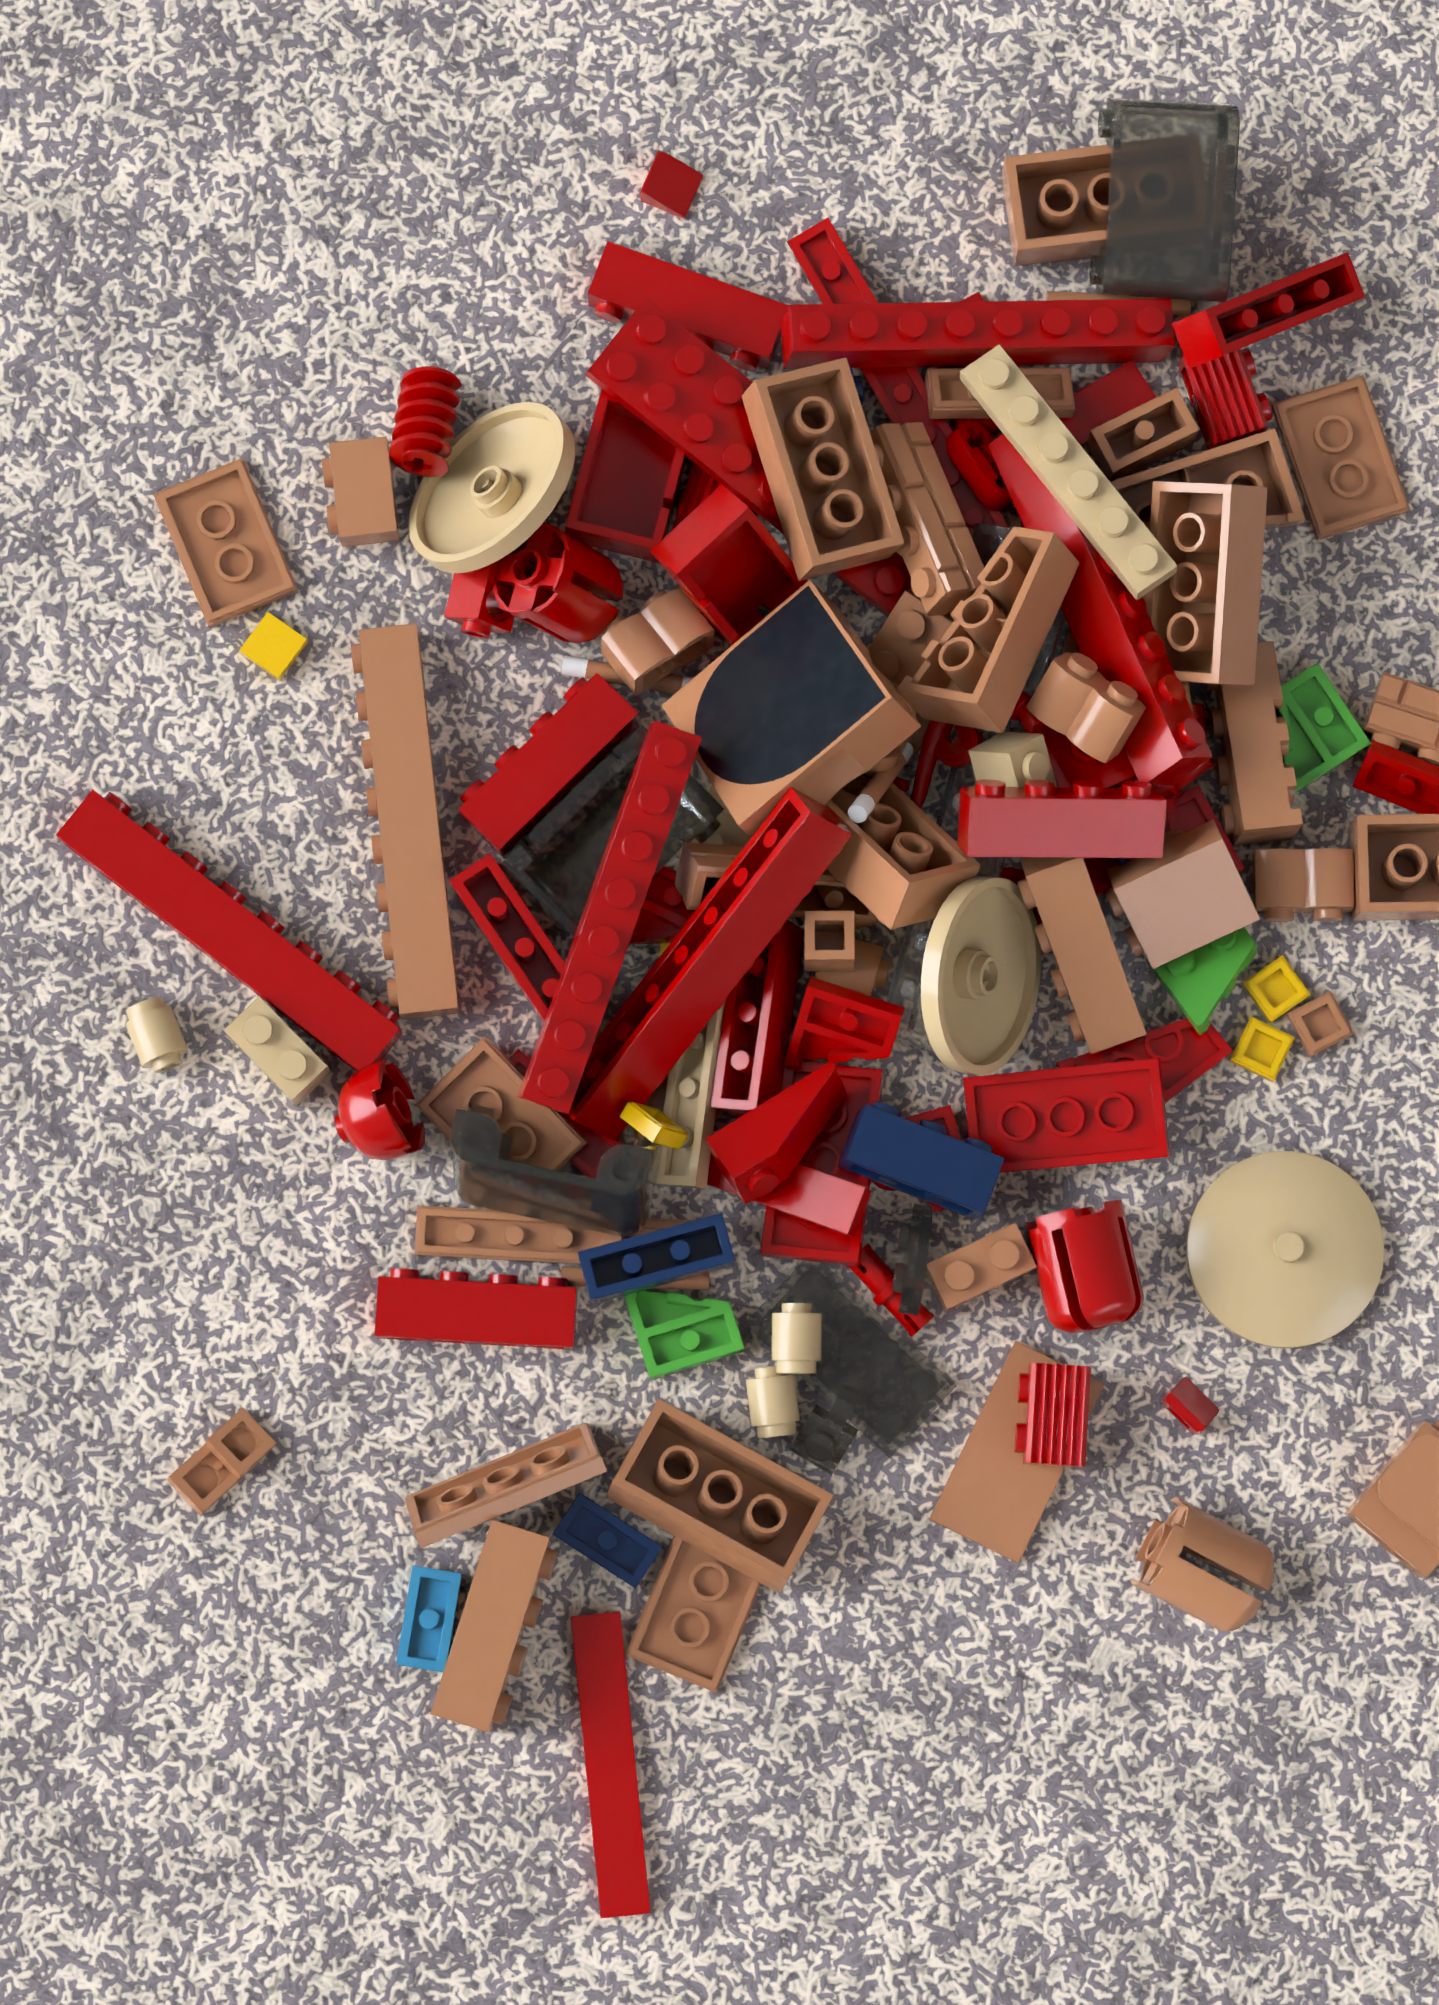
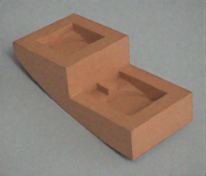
M242 1407L212 1434L197 1452L168 1477L167 1481L201 1517L277 1443Z

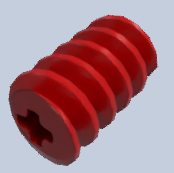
M422 366L406 372L400 381L401 392L397 399L398 409L394 417L393 442L389 447V456L397 467L407 473L427 478L440 477L445 475L449 469L448 461L445 459L451 454L452 449L448 442L454 437V429L450 425H453L457 420L454 408L460 402L459 394L455 391L461 388L462 385L461 380L446 369L435 366Z

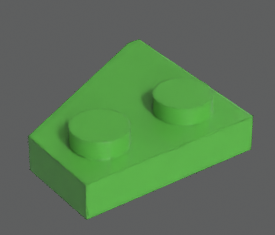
M1318 662L1281 686L1283 704L1282 708H1278L1279 717L1285 718L1289 733L1288 756H1283L1284 765L1294 767L1297 783L1294 794L1368 748L1371 742Z
M1242 927L1157 968L1152 969L1149 961L1148 964L1194 1029L1201 1035L1210 1026L1209 1018L1222 999L1227 1000L1236 986L1237 976L1247 969L1258 950L1256 942L1247 930Z
M646 1290L624 1296L651 1381L745 1352L729 1301L709 1298L697 1299L684 1294L671 1292L665 1294Z

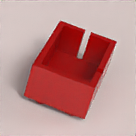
M602 388L566 519L565 533L591 547L659 563L650 550L668 533L670 513H673L687 457L685 453L671 445Z
M722 484L650 550L657 561L672 579L678 583L681 590L730 647L765 618L756 610L763 604L772 612L808 582L807 579L798 581L793 562L753 511Z

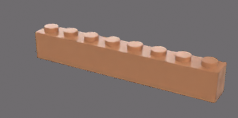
M416 623L358 630L360 644L351 645L354 674L363 673L365 689L364 692H356L359 721H368L370 739L361 740L364 769L373 768L375 787L366 788L369 816H378L380 835H371L374 864H383L385 883H377L376 887L380 913L388 912L390 931H382L385 961L394 960L396 978L387 980L390 1009L399 1008L402 1020L460 1014L418 627Z

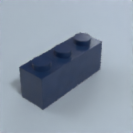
M874 1102L873 1106L866 1104L856 1113L837 1167L973 1220H976L986 1212L1004 1161V1157L992 1153L994 1148L991 1145L973 1138H966L964 1142L946 1135L948 1130L945 1127L931 1121L920 1120L919 1124L903 1119L901 1118L902 1112L899 1109L885 1103Z
M722 1213L577 1252L591 1304L735 1266V1258Z

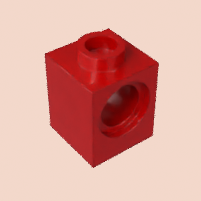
M487 566L470 572L454 573L444 618L462 625V633L481 639H489L491 632L511 633L515 617L497 606H500V604L495 600L493 587L486 583Z

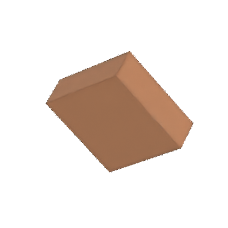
M1331 991L1286 1014L1309 1058L1354 1034Z

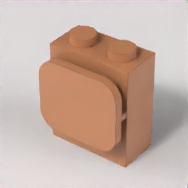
M1214 819L1187 832L1183 830L1165 832L1163 858H1131L1121 866L1116 863L1115 866L1106 869L1112 887L1104 890L1116 917L1124 913L1126 914L1132 926L1124 930L1129 944L1136 957L1145 953L1152 969L1260 920L1253 901Z
M1427 1421L1419 1423L1344 1513L1420 1578H1427L1439 1564L1438 1421L1433 1426Z

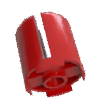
M543 522L518 548L487 566L486 583L493 587L495 600L500 604V606H497L563 642L583 643L595 640L616 619L620 611L617 607L601 599L612 601L623 599L624 584L616 565L606 555L549 523Z
M1122 1200L1103 1202L1104 1207L1094 1210L1093 1207L1075 1209L1074 1207L1036 1217V1221L1025 1222L1033 1259L1037 1266L1036 1272L1046 1316L1055 1329L1068 1333L1105 1328L1107 1325H1118L1128 1322L1142 1309L1144 1294Z

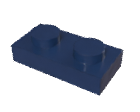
M580 1492L552 1533V1535L635 1589L663 1548Z

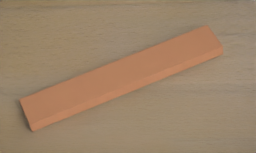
M417 1205L414 1255L580 1264L577 1253L579 1251L694 1220Z

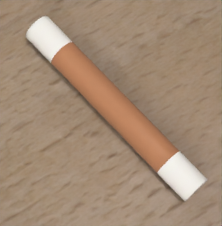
M564 656L562 675L591 679L598 673L608 683L627 686L609 663ZM670 674L662 682L649 690L675 694L691 681L693 677Z
M907 742L897 765L892 769L875 773L848 809V816L853 822L862 823L866 820L913 754V747L910 743Z

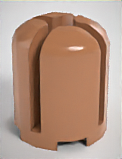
M1178 1496L1172 1498L1170 1501L1178 1506L1165 1523L1154 1520L1136 1556L1137 1560L1144 1563L1140 1574V1581L1130 1579L1131 1584L1218 1630L1234 1631L1239 1629L1255 1617L1263 1603L1250 1594L1183 1560L1179 1555L1183 1551L1255 1589L1269 1592L1274 1579V1556L1265 1543L1193 1506V1504Z

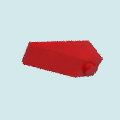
M832 1061L705 1138L717 1166L745 1205L758 1197L769 1194L777 1185L788 1179L846 1097V1090Z

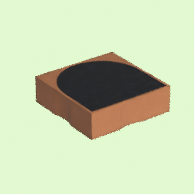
M811 580L806 582L661 705L677 729L702 737L695 759L738 826L750 837L755 834L790 787L826 805L846 784L869 771L921 727L893 684L873 665L868 648L840 608Z

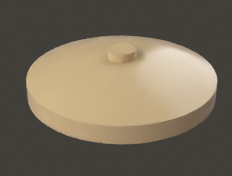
M514 403L498 408L479 418L449 443L452 451L450 456L445 459L449 465L448 472L440 477H423L415 493L409 513V536L416 551L435 568L448 573H465L481 569L502 559L524 543L543 524L559 502L573 470L575 441L569 426L552 409L541 403Z
M976 876L959 884L949 894L938 911L925 948L921 973V1007L926 1033L940 1061L949 1069L960 1073L987 1075L1003 1067L1021 1045L1036 1007L1041 977V946L1034 929L1037 921L1033 909L1027 910L1019 886L1005 878Z
M1275 1151L1254 1155L1238 1162L1219 1175L1202 1194L1190 1219L1186 1238V1260L1190 1279L1196 1294L1207 1311L1223 1327L1238 1337L1258 1345L1273 1348H1298L1331 1338L1352 1324L1361 1315L1375 1294L1380 1281L1384 1262V1239L1380 1220L1372 1202L1361 1186L1349 1174L1333 1163L1314 1155L1295 1151Z

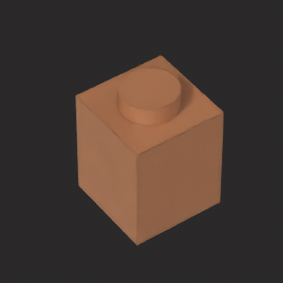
M805 911L804 972L853 971L855 962L854 911Z

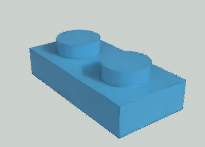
M412 1566L396 1665L438 1672L444 1671L450 1653L462 1573Z

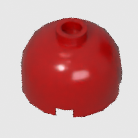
M386 1059L367 1065L351 1075L341 1089L338 1099L339 1115H336L334 1118L336 1130L342 1141L345 1143L351 1142L354 1148L361 1154L376 1160H393L405 1157L422 1150L425 1144L424 1122L422 1121L416 1126L412 1122L411 1110L407 1099L415 1100L411 1086L397 1065L393 1062L385 1065Z

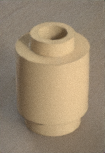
M154 997L141 1001L126 1010L129 1021L125 1025L142 1068L153 1067L155 1073H162L176 1068L183 1063L180 1056L184 1055L188 1048L171 1006L165 1005L163 997Z
M782 1303V1313H772L771 1361H776V1373L816 1374V1362L821 1361L822 1314L812 1313L811 1303Z
M776 1366L754 1368L755 1378L746 1379L751 1426H756L757 1437L769 1438L797 1434L796 1421H800L795 1374L776 1373Z

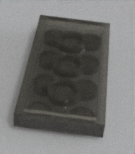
M803 1260L744 1324L772 1350V1313H782V1303H811L812 1313L822 1314L821 1361L816 1362V1374L798 1375L889 1459L957 1386L823 1262Z

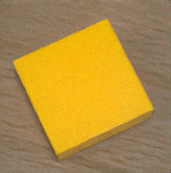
M267 612L239 651L246 658L280 681L307 645L308 640Z
M1283 955L1242 983V986L1269 1024L1311 995Z
M1251 1016L1229 1062L1268 1081L1274 1082L1295 1037Z
M628 1102L619 1116L652 1143L680 1150L688 1137L687 1131L654 1107L636 1102Z

